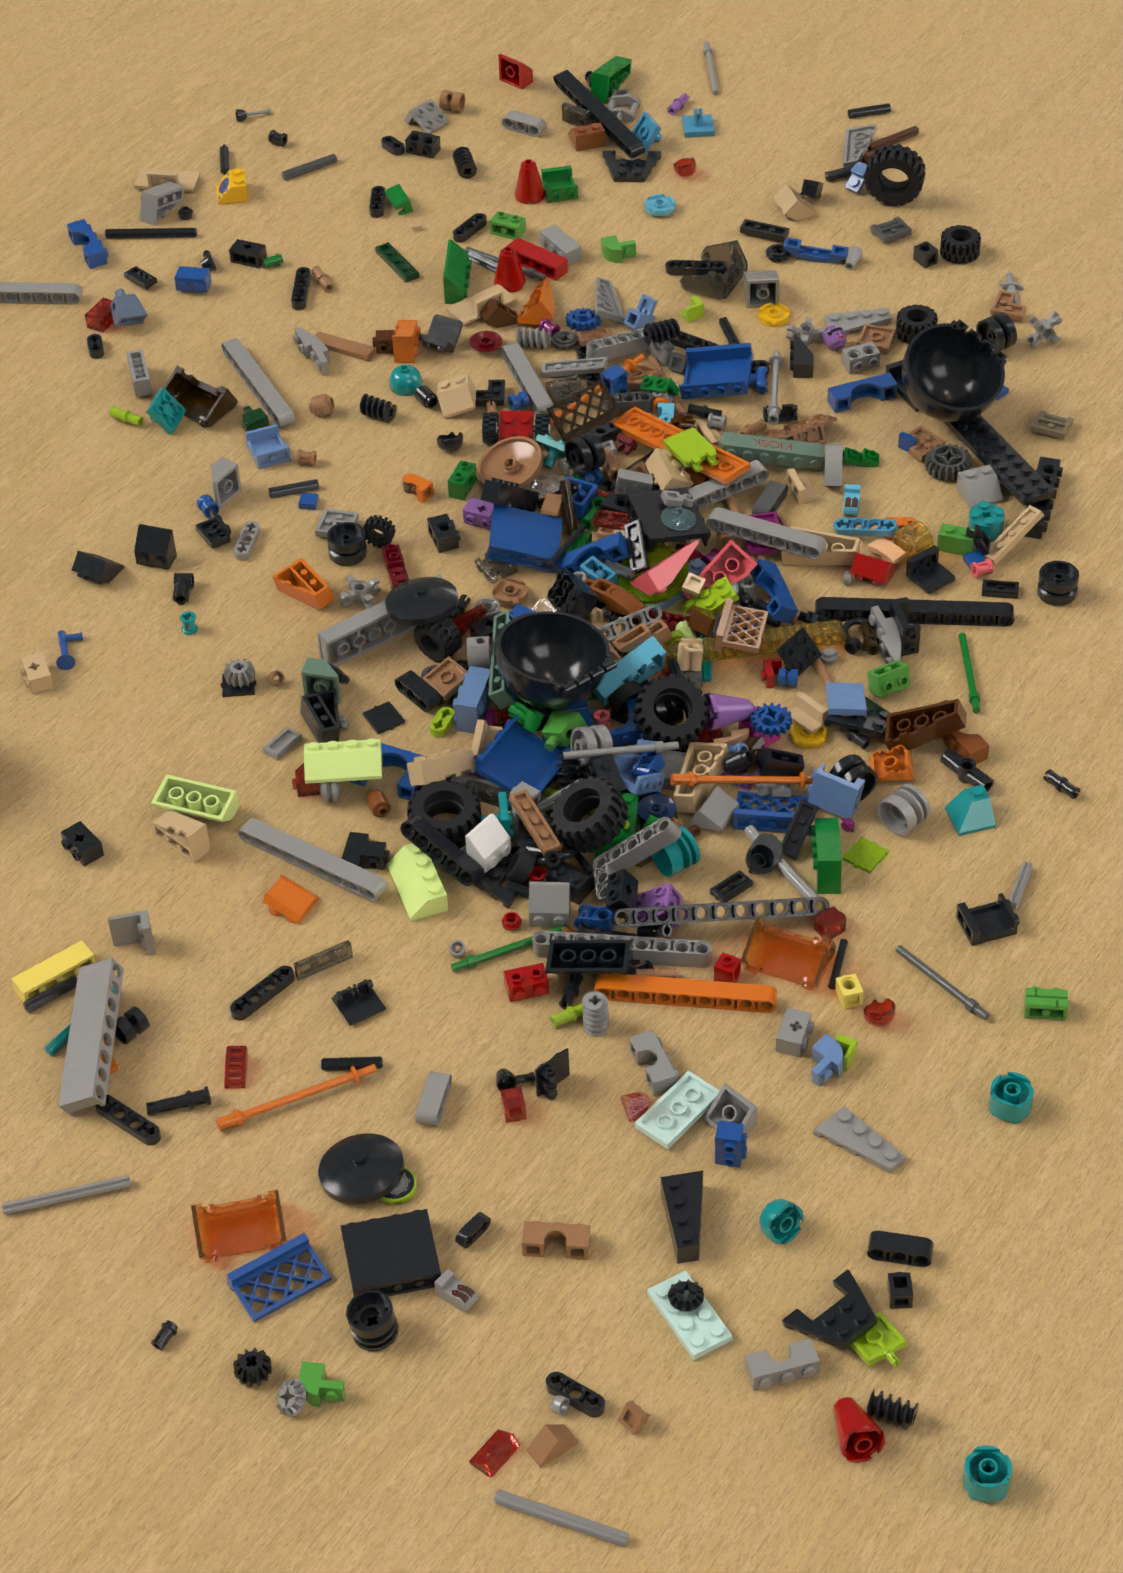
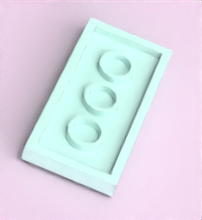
M687 1071L635 1122V1128L668 1150L709 1110L720 1090L692 1072Z
M685 1270L647 1289V1295L691 1358L696 1360L731 1342L732 1334L705 1297L699 1308L689 1312L679 1311L670 1304L668 1291L671 1289L672 1284L675 1285L678 1280L687 1281L688 1278L691 1282H694ZM686 1290V1291L684 1292V1294H683V1297H684V1300H685V1301H686V1298H688V1295H689V1291H688V1290Z

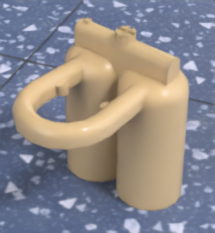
M694 637L681 638L677 652L680 670L701 671L704 649L702 639Z

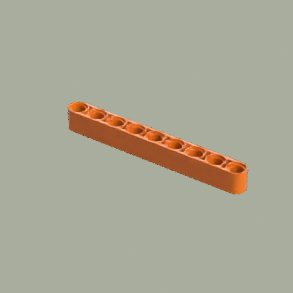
M598 974L594 986V991L604 994L608 1001L761 1013L773 1012L776 1008L777 989L769 985L630 974Z

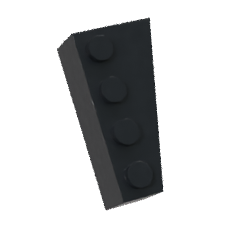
M492 477V480L485 479L480 500L535 512L540 493L520 488L518 483Z
M703 1170L660 1177L661 1196L677 1264L698 1261L700 1255Z

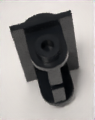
M794 403L782 404L778 421L798 420L797 405H794ZM770 405L763 407L762 413L765 422H768L767 408Z

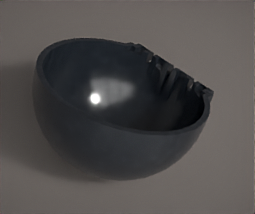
M960 319L957 322L953 320L950 324H936L921 330L909 343L902 362L903 385L911 402L922 413L944 422L966 421L983 413L996 400L1005 380L1004 366L1007 363L1006 358L1008 356L999 349L994 353L995 346L986 339L981 340L982 336L972 328L967 332L966 330L969 326Z
M557 611L527 613L508 622L498 635L496 658L503 681L519 699L538 708L563 709L581 703L598 688L607 672L617 668V664L614 662L615 658L610 655V646L605 635L592 623L572 614Z

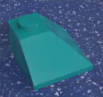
M983 785L964 789L945 806V810L959 836L996 828L991 800Z

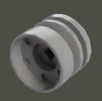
M906 783L902 784L891 795L881 801L877 812L883 825L889 831L903 836L930 814V805L925 795L917 787Z

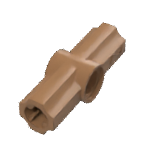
M605 449L606 461L602 468L605 476H608L609 480L616 484L618 469L621 468L618 456L615 457L613 451Z

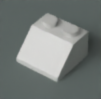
M492 813L465 836L467 855L481 865L484 873L494 868L511 851L510 836Z

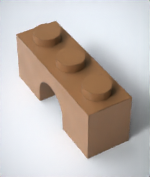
M524 1221L522 1237L523 1256L545 1257L546 1248L551 1244L559 1243L566 1247L567 1259L589 1260L590 1225Z

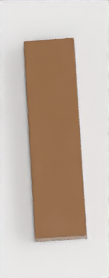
M319 331L315 334L330 351L366 361L375 353V347Z
M527 789L509 795L508 800L544 857L549 851H561V843Z

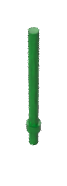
M960 633L958 637L969 688L968 698L972 704L973 712L979 713L981 711L979 705L980 695L976 690L966 634Z
M563 926L551 929L549 931L561 932ZM532 936L476 956H467L464 960L451 964V969L454 972L466 967L472 968L483 961L532 945Z

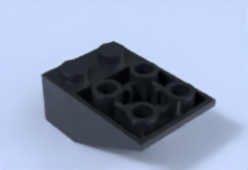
M563 567L561 572L558 573L555 583L549 589L547 599L557 612L575 616L581 614L583 619L587 620L598 602L599 596L591 587L567 568Z

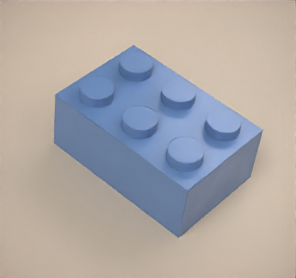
M470 666L468 673L464 674L463 685L459 686L458 697L453 701V709L455 710L454 723H456L457 731L474 734L477 719L484 720V713L489 709L492 702L488 696L490 669Z

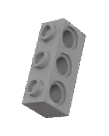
M143 349L126 352L136 397L153 395Z

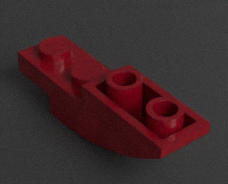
M389 544L381 547L391 589L409 580L399 544Z

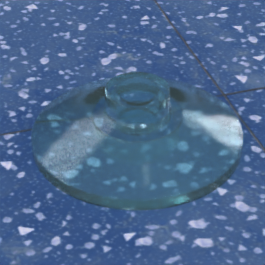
M667 507L661 513L662 522L674 530H689L696 524L695 514L684 507Z

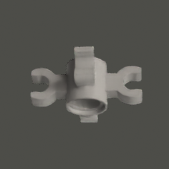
M1056 311L1051 313L1048 320H1038L1035 316L1028 320L1036 330L1034 334L1027 337V341L1030 342L1032 347L1036 348L1041 339H1051L1055 343L1061 339L1053 329L1055 325H1059L1063 321Z
M806 317L805 323L800 324L799 328L793 325L787 326V331H790L787 332L786 338L793 339L794 334H797L807 347L808 344L813 343L814 339L825 342L821 334H824L826 329L820 328L815 330L812 318Z
M353 575L346 577L349 583L346 586L351 591L339 594L343 599L340 603L344 607L349 606L352 601L356 604H364L367 609L374 606L371 602L374 598L370 593H377L381 590L377 585L380 581L377 578H372L366 583L363 580L356 581Z

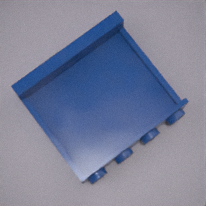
M751 343L686 348L685 353L688 356L683 385H679L682 399L744 395L748 393L754 358Z
M494 504L490 516L492 519L486 559L555 573L558 562L550 570L545 567V564L560 549L562 518Z
M516 714L512 720L508 719L503 727V731H498L494 738L495 741L488 743L485 753L481 752L475 760L477 765L474 771L508 793L511 792L513 787L523 781L539 790L540 796H542L546 788L558 776L556 772L562 771L561 768L556 767L557 764L562 763V761L557 759L558 756H562V753L556 748L552 752L548 751L544 747V740L516 723L519 717ZM567 747L564 751H571V748Z

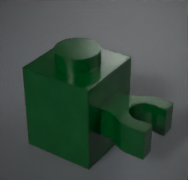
M250 406L243 408L246 412L242 415V427L245 431L248 432L269 426L268 416L261 408L252 410Z

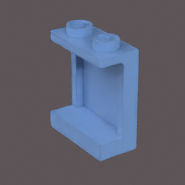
M277 424L245 433L247 447L258 469L291 461L289 446L284 444Z
M635 753L614 756L625 789L634 795L661 791L665 773L659 772L634 778L632 776V768L638 761L639 756Z
M821 764L812 773L811 779L813 784L809 786L807 791L809 795L808 802L845 819H851L857 811L865 780L857 778L855 783L849 782L826 772V765Z

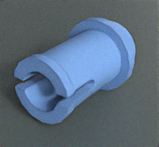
M743 742L728 746V751L732 754L740 750H749L748 746Z

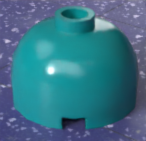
M411 365L396 367L389 377L390 390L395 391L396 395L399 396L414 395L416 389L422 386L420 372Z
M773 1200L764 1207L760 1215L759 1224L761 1231L773 1243L778 1244L781 1242L782 1244H787L801 1230L799 1224L800 1220H804L803 1210L789 1200Z

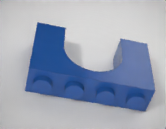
M637 697L626 701L628 721L620 728L609 730L613 747L637 744L638 739L641 740L643 733L637 732V723L635 724L633 721V708ZM589 708L570 711L579 712L588 727L594 725Z
M381 743L382 767L397 766L405 770V773L397 783L398 797L410 800L417 790L420 791V788L424 785L411 786L407 763L414 761V757L424 755ZM369 780L347 782L365 787Z

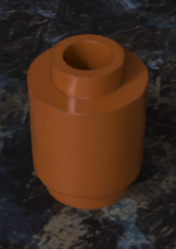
M372 790L368 793L367 803L374 816H386L391 810V805L385 794L380 790Z

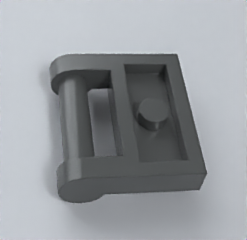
M895 217L893 220L879 225L874 224L870 226L871 233L875 234L883 243L912 234V229L900 217Z

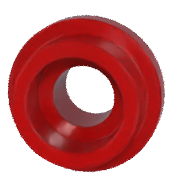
M508 912L502 918V926L506 930H516L522 924L521 917L516 912Z

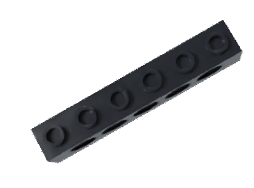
M1040 456L1036 472L1055 490V497L1026 505V508L1031 505L1041 510L1044 516L1024 537L1041 539L1043 532H1047L1051 511L1049 510H1053L1054 500L1052 499H1056L1057 489L1055 488H1059L1060 478L1058 477H1062L1063 467H1060V459Z

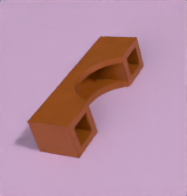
M958 730L941 737L946 741L950 749H953L963 758H971L976 764L988 759L989 745L979 734H966Z

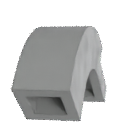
M826 443L824 486H842L843 444Z

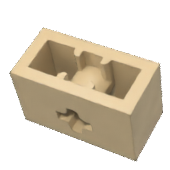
M43 652L21 657L23 664L19 665L22 676L26 675L24 682L26 688L30 687L32 694L54 688Z

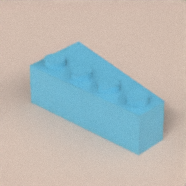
M651 636L616 663L617 668L605 674L601 684L593 694L603 706L607 705L610 696L623 684L632 680L640 684L664 669L666 651L656 638Z

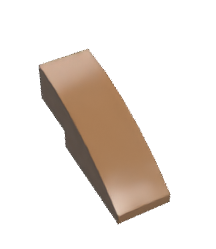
M660 618L647 627L641 623L611 642L619 652H631L651 636H654L660 644L673 638L669 627Z

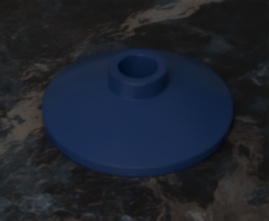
M660 794L644 797L640 800L637 807V813L644 821L647 820L650 814L659 819L663 817L671 819L676 812L674 801Z

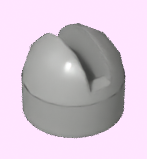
M455 940L451 942L449 950L452 956L458 958L465 954L466 947L462 941ZM456 946H460V953H456Z
M554 1396L552 1398L554 1401L550 1402V1409L554 1413L563 1416L569 1408L570 1401L564 1396Z

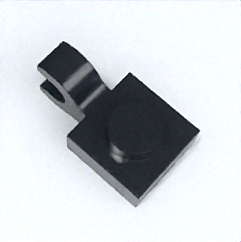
M977 524L974 528L975 531H971L967 527L966 535L969 538L975 539V548L982 555L989 554L991 541L985 532L980 530V526Z

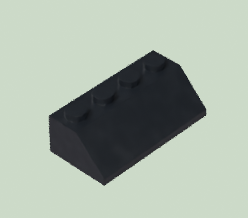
M550 940L546 974H627L632 971L633 963L631 940Z

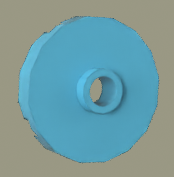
M665 194L651 195L644 202L645 211L653 216L669 215L675 210V200L669 195L666 197Z

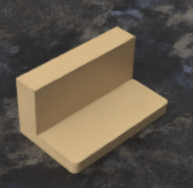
M704 422L698 423L697 431L709 443L720 448L721 435L716 429L709 430Z
M794 468L788 469L787 484L797 502L802 504L818 500V495L807 476L798 477Z
M803 692L796 695V706L789 710L791 711L792 721L810 734L825 726L824 721L828 716V709Z
M477 719L471 747L474 757L477 758L481 752L485 753L488 743L495 741L494 738L499 730L503 731L502 727L488 726L485 720Z

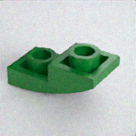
M845 447L842 462L859 467H878L879 453L866 448L862 452H858L855 449Z

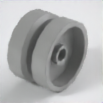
M599 724L575 728L571 734L570 747L571 751L612 748L613 742L607 727ZM603 756L578 758L581 761L578 767L582 769L592 759Z

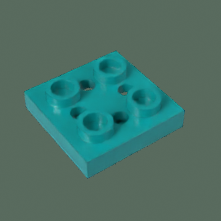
M164 388L158 390L146 413L153 422L159 424L170 435L174 433L186 409Z
M547 434L544 436L537 435L535 441L549 452L543 463L545 467L553 469L558 456L566 459L564 441H554V438Z
M498 792L499 812L494 815L510 838H514L513 827L509 826L513 825L512 813H508V811H512L511 803L506 798V792ZM481 815V822H482L488 815Z

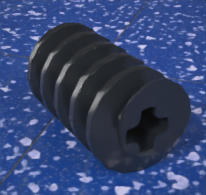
M457 148L453 152V160L458 174L462 178L473 177L477 172V167L469 148Z
M673 318L651 324L647 323L643 330L644 340L649 345L651 341L656 343L657 340L662 342L663 339L664 341H668L669 338L673 340L675 337L678 339L680 337L679 324Z
M368 394L362 396L360 401L361 414L387 423L391 422L396 415L397 406L395 404L392 405L391 401L386 402L385 399L380 400V398H375Z
M568 751L560 752L562 756L557 757L562 763L557 764L556 767L561 768L562 771L556 772L557 775L561 776L560 779H556V782L561 783V786L555 787L556 790H561L580 779V776L577 774L580 773L581 769L577 766L581 764V761L578 758L564 760L563 752Z
M874 1388L868 1401L867 1414L872 1418L876 1413L877 1421H881L884 1417L886 1424H890L893 1420L895 1427H899L902 1423L903 1430H908L914 1424L919 1403L910 1408V1400H907L902 1405L901 1397H898L893 1402L892 1394H889L884 1399V1392L880 1391L878 1396H875Z

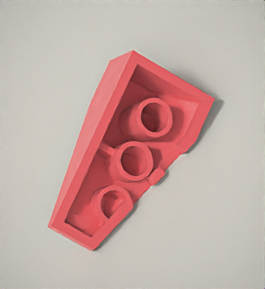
M698 539L687 544L670 555V557L630 581L631 585L649 596L654 593L660 595L667 590L666 586L672 583L698 545Z
M730 540L698 575L706 579L702 590L707 589L724 576L733 585L745 578L755 568L757 563L733 540ZM685 591L683 592L688 599L695 597Z

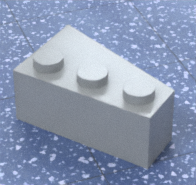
M168 181L142 191L140 221L154 226L158 224L157 221L160 218H164L166 216L165 213L169 210L172 211L183 201L184 186Z

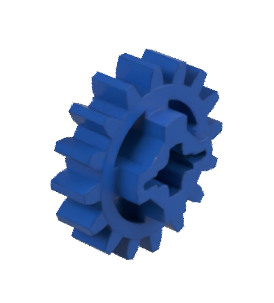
M591 308L571 310L566 316L567 327H570L571 330L591 331L592 328L596 329V326H600L601 317L596 316L595 310H591Z
M771 702L770 706H767L766 703H763V707L757 706V711H752V729H756V733L762 732L763 737L766 734H769L770 738L774 734L780 737V733L786 734V730L791 729V711H787V707L781 708V704L774 706V703Z

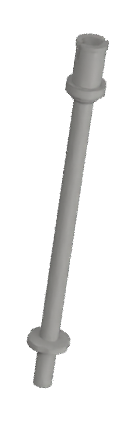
M775 350L773 356L769 358V364L772 367L771 405L767 408L768 422L770 424H777L780 415V407L777 405L779 367L783 365V358L780 356V352Z

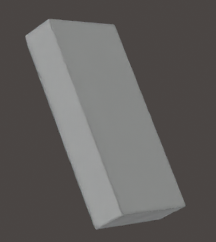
M287 727L263 747V753L275 760H279L302 740V734Z

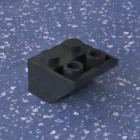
M767 747L757 750L761 776H799L800 772H803L805 768L803 755Z

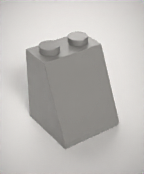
M776 270L744 272L743 285L747 308L761 307L767 303H772V305L779 303V277Z

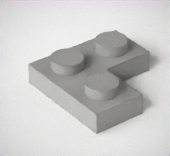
M325 508L316 527L315 535L327 538L328 530L332 526L343 522H354L357 524L359 515L355 512Z

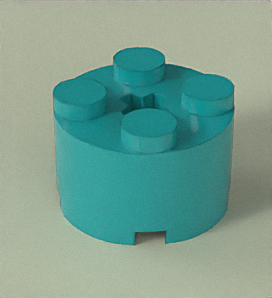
M980 501L978 505H975L969 511L968 527L974 529L976 524L979 525L980 530L985 532L989 540L995 541L1003 533L1004 509L990 504L988 501Z
M1008 1072V1075L1001 1076L1000 1074L995 1077L990 1090V1113L1004 1121L1014 1124L1020 1123L1022 1119L1030 1114L1032 1109L1034 1088L1030 1084V1080L1016 1072Z
M985 1445L973 1449V1452L965 1459L963 1485L968 1496L972 1500L982 1502L1003 1500L1009 1491L1013 1468L1010 1458L994 1446Z

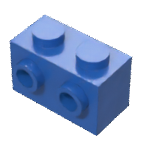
M179 266L174 277L176 290L184 292L207 293L212 282L210 268Z
M718 1121L715 1135V1164L741 1167L742 1159H746L747 1156L746 1144L748 1133H744V1124Z

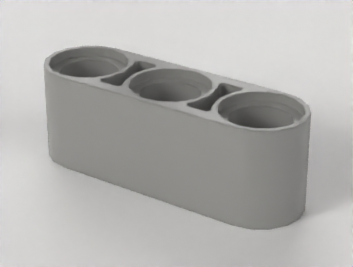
M514 110L510 111L502 119L504 128L533 137L539 136L547 126L545 120L540 117Z
M429 1072L417 1108L416 1123L433 1126L439 1125L451 1088V1074Z

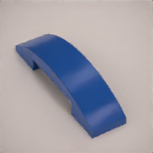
M786 237L783 247L785 251L798 258L819 263L845 260L849 247L833 245L832 250L801 245L802 240Z

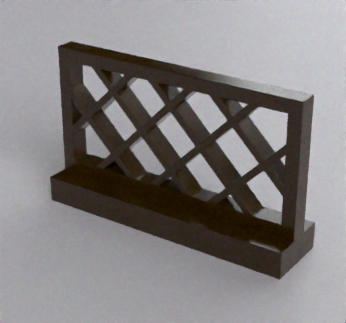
M603 380L547 408L564 442L623 415L621 408L618 409ZM598 385L602 389L601 396L594 394L595 387ZM583 393L590 395L588 403L580 401ZM593 397L600 399L599 407L591 405ZM568 401L576 402L575 410L567 408ZM603 401L608 402L612 409H602ZM579 404L587 406L585 414L578 412ZM559 408L563 410L561 418L555 415L553 409ZM590 408L598 410L595 418L588 416ZM566 411L573 413L572 422L564 419ZM577 415L584 417L582 425L575 423ZM563 422L571 425L569 432L566 434L562 428Z

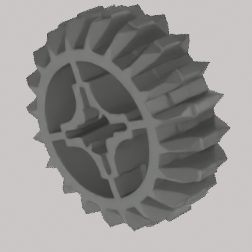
M937 444L936 447H931V450L928 451L925 457V468L928 474L932 475L933 478H938L939 481L943 479L953 482L954 479H957L958 472L970 470L972 465L971 454L968 453V450H964V447H958V444Z

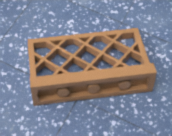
M726 598L716 633L714 651L721 652L723 646L758 653L768 611L733 605V599Z

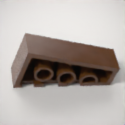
M959 699L889 713L886 719L885 744L889 751L897 745H903L908 750L914 749L966 728L967 713Z

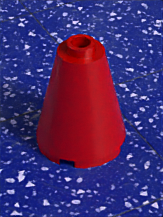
M527 159L520 165L515 199L522 204H528V202L537 204L545 198V190L536 163Z
M506 246L500 251L494 285L498 284L509 293L521 290L523 285L526 284V279L516 250Z
M844 1397L839 1399L834 1405V1415L841 1454L849 1462L855 1463L872 1459L870 1455L876 1451L879 1454L885 1445L886 1437L883 1431L853 1398Z

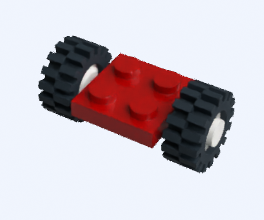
M500 411L499 421L497 413H483V443H497L498 432L499 441L514 436L533 439V432H535V439L538 434L550 436L551 433L549 414H536L534 425V411Z

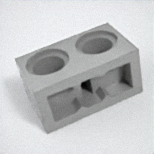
M873 342L842 349L841 363L849 374L880 366V351Z

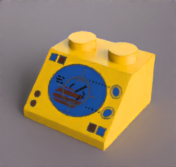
M245 168L229 170L216 184L218 204L249 201Z

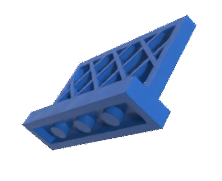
M738 791L737 802L740 806L738 809H734L733 829L745 830L749 825H753L758 831L786 833L796 812L790 809L793 807L797 808L801 799L808 802L809 797L791 795V797H772L771 794L760 796L756 792ZM741 798H743V799H750V801L745 802V801L742 800ZM769 800L770 802L765 804L762 801ZM781 802H789V804L783 805ZM757 804L760 807L754 809L752 806ZM776 805L778 809L773 810L771 807Z
M305 1233L227 1274L228 1286L235 1292L253 1322L331 1281V1276L309 1244V1239ZM308 1252L311 1256L310 1264L299 1262V1256ZM283 1264L293 1265L291 1274L278 1272L280 1266ZM296 1266L308 1269L306 1278L294 1275ZM311 1270L320 1271L324 1276L318 1280L309 1279ZM265 1274L272 1275L271 1285L260 1283V1277ZM277 1277L289 1279L286 1288L274 1286ZM292 1280L303 1282V1288L298 1291L291 1290ZM244 1285L254 1286L252 1295L242 1294L239 1288ZM257 1287L269 1290L267 1299L255 1296ZM272 1291L285 1293L283 1299L280 1301L270 1300ZM253 1301L264 1303V1310L255 1314L251 1308Z

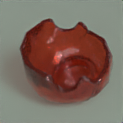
M693 157L691 159L682 158L674 163L673 167L677 175L688 177L695 172L697 164Z
M885 998L882 1003L877 1002L876 999L873 1000L870 1005L865 1006L863 1009V1016L866 1022L878 1027L889 1025L895 1017V1003L889 998Z

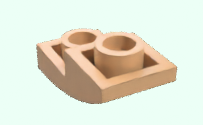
M882 537L867 545L869 552L881 555L882 560L893 564L899 563L902 558L907 556L903 549Z
M749 728L732 730L729 737L713 739V743H725L728 746L736 745L739 742L745 743L749 739Z

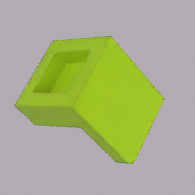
M696 295L690 297V307L680 311V316L687 323L704 317V303Z
M838 1034L835 1041L840 1044L843 1051V1070L848 1071L857 1054L858 1041Z

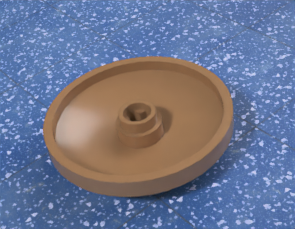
M523 436L509 437L495 443L486 450L479 460L477 475L483 487L485 479L492 480L493 477L518 483L520 488H524L540 473L543 467L544 456L541 448L533 439Z

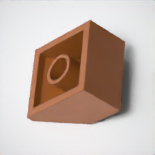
M601 123L571 128L568 132L576 152L605 146V130Z

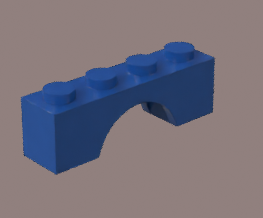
M85 219L68 223V234L73 244L85 245L82 249L84 260L88 267L92 269L108 264V251L106 248H103L101 240H98L96 232L92 231L91 225L87 224Z
M890 373L829 387L827 402L833 411L837 413L851 409V403L860 397H874L880 401L897 398L898 384Z
M619 531L569 551L559 559L557 570L561 572L562 568L565 567L572 573L580 571V565L592 555L598 560L608 559L611 563L627 558L626 538Z
M759 558L756 562L757 565L750 574L755 584L766 590L772 598L766 606L771 619L789 624L798 613V608L776 563Z

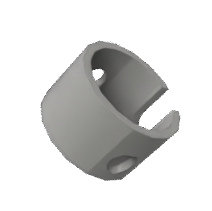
M490 636L467 637L468 669L470 666L490 669L492 650Z

